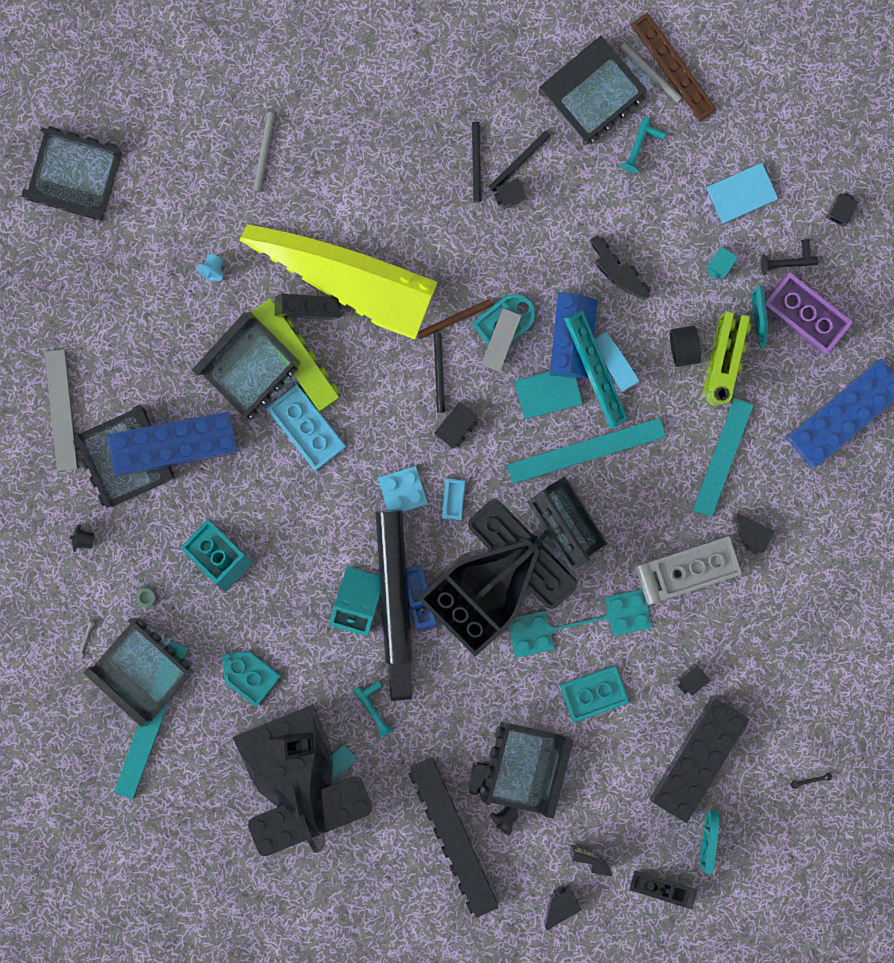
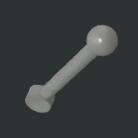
M93 620L87 622L88 628L79 652L75 654L78 660L84 657L85 645L92 627L95 626Z

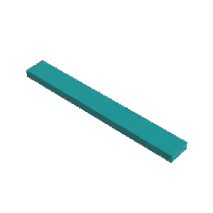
M658 418L508 464L507 467L512 484L665 438L666 435L661 419Z
M170 641L168 645L177 651L176 655L180 659H185L189 647ZM165 655L150 696L156 702L160 701L173 686L181 672ZM170 700L148 726L140 727L138 725L114 793L130 799L134 798Z

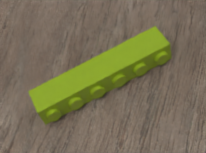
M268 299L251 311L301 362L297 367L299 370L294 376L317 409L322 412L340 399L338 394L341 392L334 383L330 385L326 379L329 375L323 366L319 368L316 365L315 361L318 359L312 350L307 352L303 346L306 344L300 333L298 335L294 333L292 329L295 326L289 317L284 319V317L275 316V302L273 303L271 299ZM278 351L288 366L290 362Z

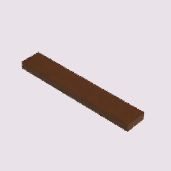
M648 12L631 23L630 26L699 122L715 112L717 109Z

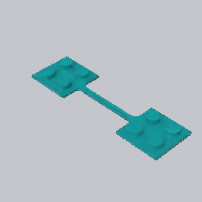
M639 589L604 597L607 607V614L605 616L558 627L549 625L546 610L515 617L508 626L515 658L555 650L552 640V633L555 630L595 621L608 620L613 636L652 628L643 590Z

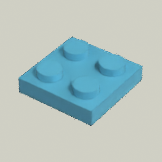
M416 466L378 478L388 510H403L405 512L428 504Z

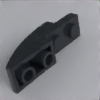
M598 235L593 237L589 243L600 257L595 261L598 269L613 284L626 293L642 300L648 299L650 297V289L645 282L641 283L637 276L639 274L633 265L629 266L628 263L620 267L619 264L621 262L615 254H611L607 249L609 245L603 237L599 238Z

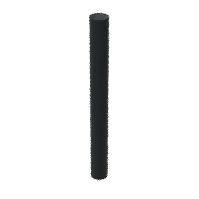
M472 122L473 202H481L480 122Z
M544 131L488 187L495 192L496 187L501 186L550 137L549 133Z
M438 332L433 333L437 413H445L442 334Z

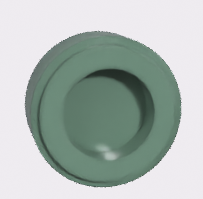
M149 587L141 588L136 594V601L141 607H151L157 600L156 592Z

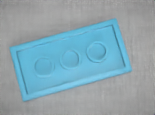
M298 384L266 408L314 471H317L347 447Z

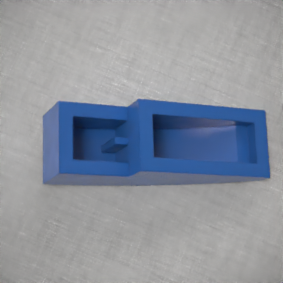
M422 565L406 568L408 597L416 629L420 632L436 628L435 616L418 599L427 587Z

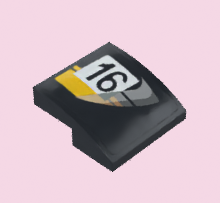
M571 845L570 855L572 861L588 864L591 873L612 876L608 863L591 851Z

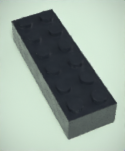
M711 696L649 799L657 806L687 823L750 719Z

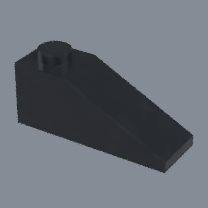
M634 871L629 889L630 891L691 910L693 909L697 890L638 871Z

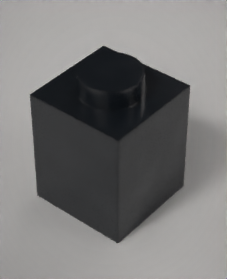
M517 178L496 187L494 198L497 205H502V208L505 209L524 201L526 195Z
M840 193L836 196L825 218L844 227L848 224L858 202L854 200L852 195Z
M693 664L677 678L680 682L677 686L684 694L689 693L693 696L711 680L697 664Z

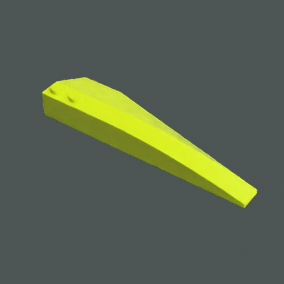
M247 224L240 237L241 242L261 254L269 255L270 260L275 263H282L291 273H298L304 281L329 296L337 297L343 305H350L356 309V313L371 318V322L377 326L415 340L432 301L437 281L343 247L292 233Z

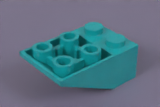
M347 566L329 626L368 637L381 595L379 575Z

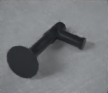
M810 239L801 240L803 258L771 260L766 258L765 254L762 255L761 270L763 275H766L773 268L818 265V257H811Z

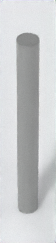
M625 42L621 45L619 49L676 103L682 99V96Z
M270 112L267 113L253 191L261 193L275 114Z

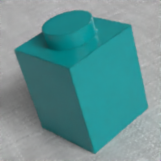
M721 246L705 269L709 271L708 275L716 280L720 278L722 280L738 257Z

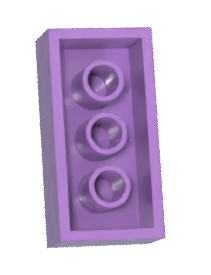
M790 272L785 274L765 299L766 309L822 354H828L853 323Z

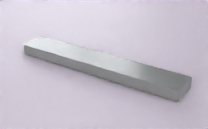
M66 350L45 351L57 471L78 469L77 451L73 440H75L73 434L75 432Z

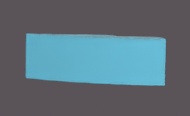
M605 332L595 338L609 375L620 393L638 383L637 376L609 334Z

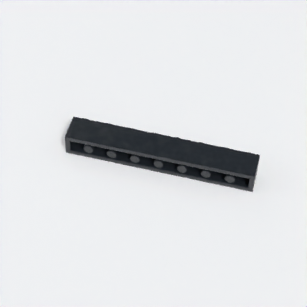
M433 757L411 766V772L408 773L413 784L417 783L419 788L417 795L421 803L425 801L428 808L425 810L429 821L433 820L436 826L433 828L437 839H441L444 844L441 847L446 858L449 857L452 862L449 866L453 876H458L461 882L458 884L461 894H466L469 900L466 902L469 912L474 913L476 918L498 909V902Z

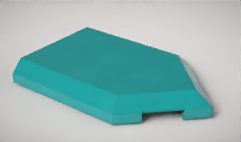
M757 286L751 292L755 332L759 337L760 348L764 349L768 343V320L764 286Z
M251 651L222 654L225 683L257 708L280 679L281 675Z

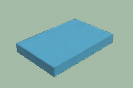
M762 163L706 188L722 224L778 200Z

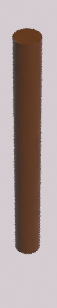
M487 299L418 331V336L420 339L493 306L490 299Z

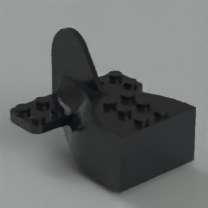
M498 499L489 500L468 521L469 529L487 548L470 551L458 557L435 577L418 597L422 604L475 657L513 622L523 605L527 589L545 607L554 609L568 598L578 585L576 578L543 545V540L548 535L543 526L541 525L532 534Z
M314 704L232 737L253 784L263 796L277 806L252 817L248 822L249 831L261 856H269L306 840L312 850L318 853L325 846L324 833L368 816L373 808L372 802L360 777L353 776L331 785L333 770L332 751ZM313 733L314 754L286 761L267 760L266 739L284 735Z

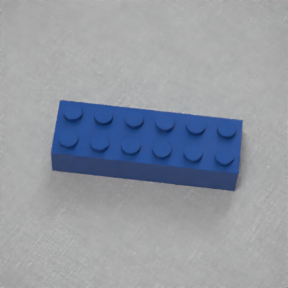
M883 359L876 360L786 436V440L810 468H816L894 402V372Z
M229 412L112 433L107 436L115 477L233 455L237 452Z

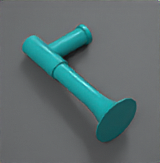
M643 117L631 154L625 163L619 164L620 168L630 173H639L636 167V160L646 134L663 140L666 131L651 127V119Z
M377 680L365 690L358 686L353 691L379 728V739H381L396 728L389 727L382 720L368 698L371 694L383 688Z

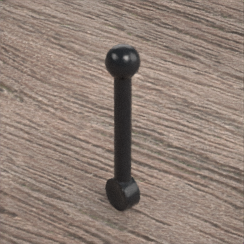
M826 773L824 776L797 782L794 780L791 782V787L797 789L800 785L821 780L830 781L832 775Z

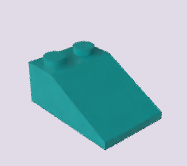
M209 519L180 547L225 592L253 564Z

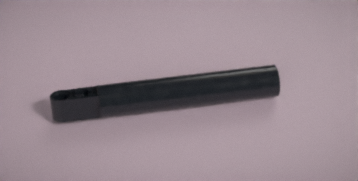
M403 510L376 511L385 663L388 664L390 697L391 701L412 700L410 662L413 659Z

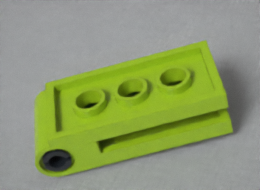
M726 311L719 317L702 394H706V400L711 406H721L728 403L732 398L737 374H740L743 362H740L741 355L745 354L747 342H744L746 334L749 335L752 323L749 322V316L741 315L737 319H733L734 313ZM730 331H733V332H732L731 339H730V338H729V333H730ZM727 350L728 354L726 358L724 372L721 373L724 355Z

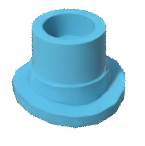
M209 254L205 262L198 264L196 269L200 275L214 282L221 281L224 276L221 272L224 260L217 255Z

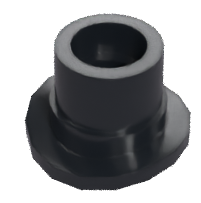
M77 524L73 535H70L73 552H76L77 548L92 549L94 532L80 529L81 524Z
M505 806L497 814H490L491 819L496 824L495 827L507 836L512 833V825L519 818L517 813L508 806Z

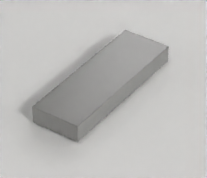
M502 309L483 358L482 366L500 372L521 315Z

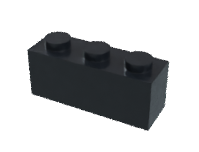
M282 293L275 296V316L334 320L340 318V302L337 297Z

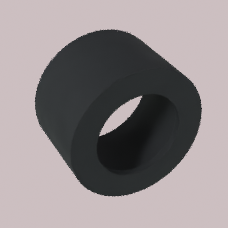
M696 326L670 329V345L675 367L701 363V348Z

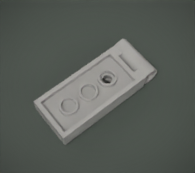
M730 536L709 541L635 566L647 605L742 575ZM676 570L680 571L679 577L674 576Z

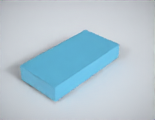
M446 478L442 518L462 520L466 480Z

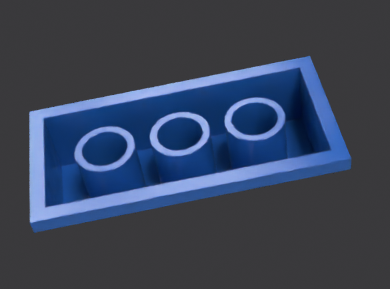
M558 292L550 376L589 379L564 318L578 310H583L594 336L598 300L578 293Z

